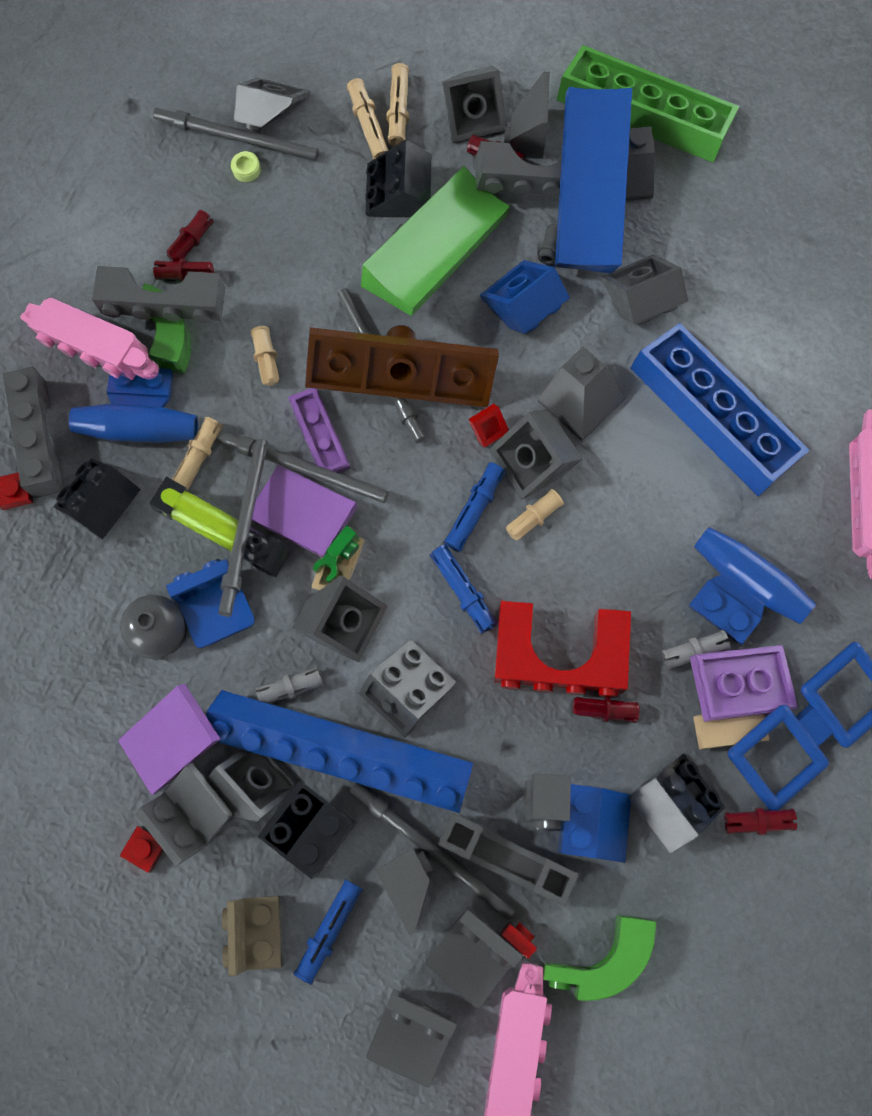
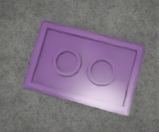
M278 465L256 499L252 522L323 558L327 553V548L349 523L358 505L356 502Z
M783 645L697 654L690 657L704 722L770 714L780 705H787L791 711L798 709Z
M186 684L176 686L118 741L151 795H154L164 789L180 774L186 765L195 762L218 742L220 738Z

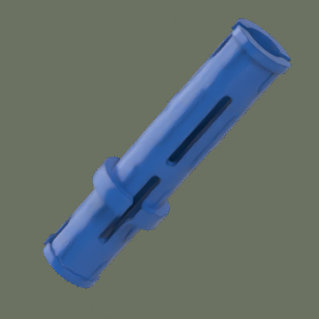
M489 462L477 485L472 486L470 490L472 494L443 542L454 551H462L488 503L493 502L495 498L493 494L506 474V471L501 466Z
M445 544L432 551L429 555L430 558L437 565L441 574L461 602V609L463 612L467 611L479 632L484 634L494 628L498 621L483 601V594L477 592L475 587H473L448 546Z
M346 879L344 880L340 891L328 909L313 938L309 937L307 941L309 946L293 973L297 978L310 985L313 984V980L325 958L332 955L334 950L331 947L364 889ZM346 901V904L344 905L334 926L330 928L329 926L333 921L337 911L339 910L342 902ZM327 934L328 937L326 938L323 946L321 947L316 959L312 961L311 959L315 954L319 944L321 943L324 935Z

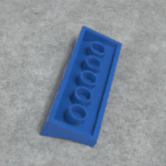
M569 87L566 91L555 255L556 267L612 274L622 265L632 88L583 89Z
M678 323L643 348L630 367L758 497L810 451L681 323Z

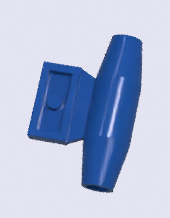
M159 369L156 378L154 377L150 380L138 375L131 380L122 375L119 378H115L109 374L107 395L111 404L71 408L69 428L72 433L108 441L167 443L194 440L198 433V417L195 414L164 408L170 402L174 375L172 369Z
M708 527L695 544L694 548L721 575L708 580L688 607L720 631L724 630L727 636L739 645L744 643L762 620L764 606L798 624H801L816 606V603L787 574L745 544L711 527Z

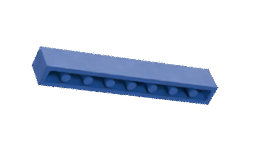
M224 690L220 691L206 713L207 719L220 738L219 743L460 813L473 767L472 762Z

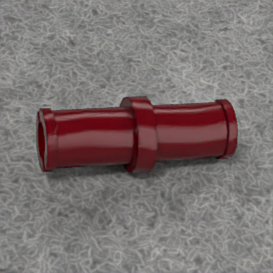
M755 808L754 812L724 813V820H727V823H724L727 834L757 832L758 835H766L767 831L797 830V823L793 822V820H797L794 808L772 811Z

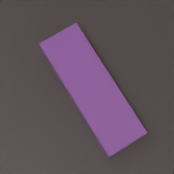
M309 388L289 396V402L315 464L336 473L351 469L318 390Z

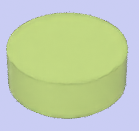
M243 151L236 154L231 160V169L237 180L251 182L260 175L261 166L258 157L254 153Z

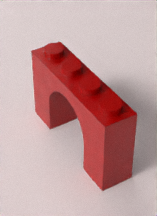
M500 602L494 683H501V688L519 690L520 685L533 686V691L553 692V688L566 689V694L586 695V690L599 691L600 697L608 696L610 698H618L619 693H624L628 689L631 611L598 609L594 617L593 650L590 659L579 668L557 670L544 664L537 657L532 647L533 603Z

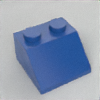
M526 260L520 262L480 294L481 299L509 329L523 334L536 329L540 321L548 315L557 312L561 305L570 298L554 267Z
M571 784L570 821L561 823L558 853L625 863L631 800L628 798L630 794L604 788Z

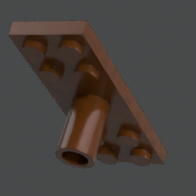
M405 325L392 327L386 336L310 327L305 387L488 407L499 352L498 349L416 340L415 332Z

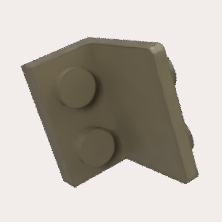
M280 895L239 898L227 901V908L222 910V928L224 931L228 930V945L223 947L222 959L224 968H228L229 977L237 976L246 970L281 968L283 960Z

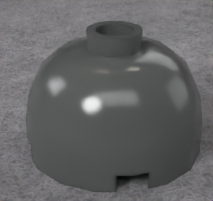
M152 594L138 597L131 602L123 612L120 621L121 637L128 648L143 658L153 660L161 659L163 656L177 651L185 640L188 628L179 605L165 596Z

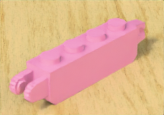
M54 298L43 300L40 306L29 303L25 312L20 316L28 324L27 326L37 333L35 338L49 348L56 345L58 350L71 358L78 355L84 363L93 368L100 365L105 372L115 378H119L122 375L133 380L138 375L150 380L158 375V365L150 360L147 347L132 332Z
M872 409L864 413L862 432L849 444L852 549L858 557L866 558L867 573L870 579H872Z
M522 962L515 987H509L502 993L484 1116H530L532 1101H539L541 1078H536L538 1063L544 1064L547 1041L541 1040L543 1025L549 1026L552 1012V1004L546 1003L547 997L543 993V967L540 965Z

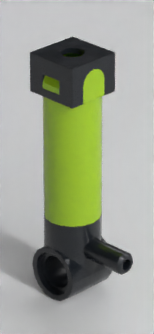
M166 476L149 503L151 508L164 517L176 520L232 552L238 519L188 492L186 487ZM250 527L244 559L258 570L276 578L292 549L280 540L267 534L264 535Z

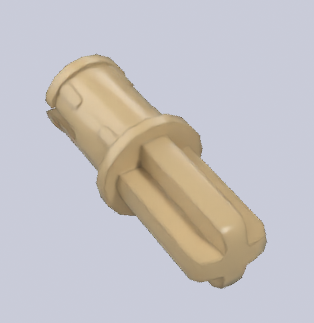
M257 326L251 330L255 348L253 358L254 361L258 362L262 384L273 386L279 383L280 380L275 360L278 355L272 346L269 327Z
M551 489L533 505L528 504L526 511L506 526L510 537L515 541L520 540L537 525L542 526L544 519L564 505L562 498L555 490Z

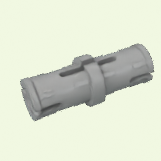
M724 630L700 639L693 637L688 639V643L667 650L664 649L661 651L663 659L676 656V658L664 661V664L668 670L691 662L690 657L693 655L728 651L731 649L729 641L716 644V642L728 639V636Z
M316 666L292 676L289 674L283 675V679L257 687L255 690L259 701L273 704L288 698L294 700L299 694L323 687L324 683Z

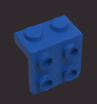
M221 559L212 560L206 563L202 570L193 574L191 572L180 574L173 579L172 583L166 585L170 597L178 603L194 644L201 649L246 630L255 624L254 615L242 587L235 596L232 615L225 617L218 614L223 593L220 589L222 577L224 574H227L229 565L227 559L222 561Z

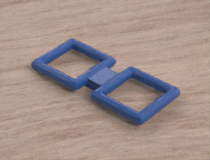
M850 643L802 685L801 693L809 705L797 716L794 715L787 705H780L728 750L729 759L769 811L780 810L828 767L829 760L818 746L829 736L833 735L842 747L848 748L872 728L871 709L846 731L817 692L853 659L856 660L872 682V659L860 643ZM783 721L812 762L774 795L744 755Z

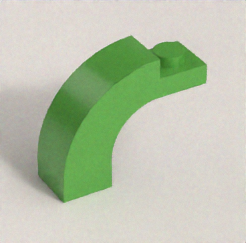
M144 283L142 288L144 290L151 292H163L160 289ZM151 317L149 320L156 324V335L149 352L150 358L159 368L172 369L173 372L185 374L191 356V336L185 320L169 321L161 317Z
M616 915L613 945L609 953L600 962L587 967L543 962V979L549 981V987L570 990V984H575L574 996L577 1000H600L616 995L630 986L646 967L654 946L656 922L650 919Z

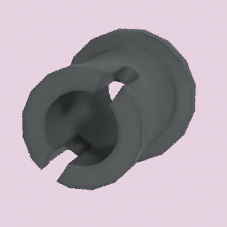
M551 224L547 227L543 244L537 250L539 261L546 265L555 263L556 224Z

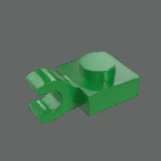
M346 525L327 548L325 556L314 564L313 571L318 574L323 567H330L331 573L327 576L326 581L331 583L339 574L338 563H341L344 559L349 560L359 548L357 543L360 539L357 533Z

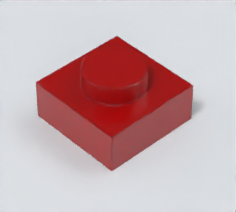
M494 403L468 419L479 444L484 448L503 437L509 431L500 408Z
M19 472L0 476V508L2 510L33 503L32 496L21 488Z
M137 826L119 857L145 872L151 873L164 850L147 829Z
M508 922L500 932L527 959L537 949L531 942L535 936L520 922L516 927Z

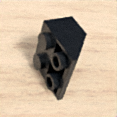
M404 140L367 163L365 215L369 217H412L431 198L432 154L412 142Z
M91 458L89 462H84L78 468L75 474L76 478L71 485L64 487L59 492L54 508L103 540L141 489L112 466Z
M684 753L628 796L669 853L698 837L726 808L716 791L711 789L700 775L697 766Z
M299 781L263 828L258 838L309 878L314 879L317 878L357 822Z

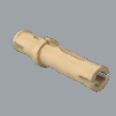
M397 63L391 67L390 109L387 112L386 120L389 123L387 141L392 147L405 140L406 125L409 122V113L407 111L409 67L403 63Z
M356 78L349 81L346 88L353 102L352 110L354 116L359 118L374 160L387 152L388 147L374 112L375 104L372 99H369L364 81Z
M205 417L194 440L191 439L189 441V449L172 480L186 487L187 491L205 458L210 457L212 453L211 447L223 428L222 424L210 417Z

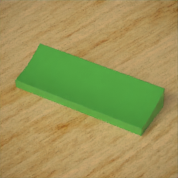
M584 45L581 46L564 72L557 95V101L565 104L566 91L569 87L583 89L632 88L630 128L651 127L653 139L714 163L739 109L738 105Z
M463 166L363 263L361 287L408 315L413 316L508 216L510 206L486 190H476V178Z

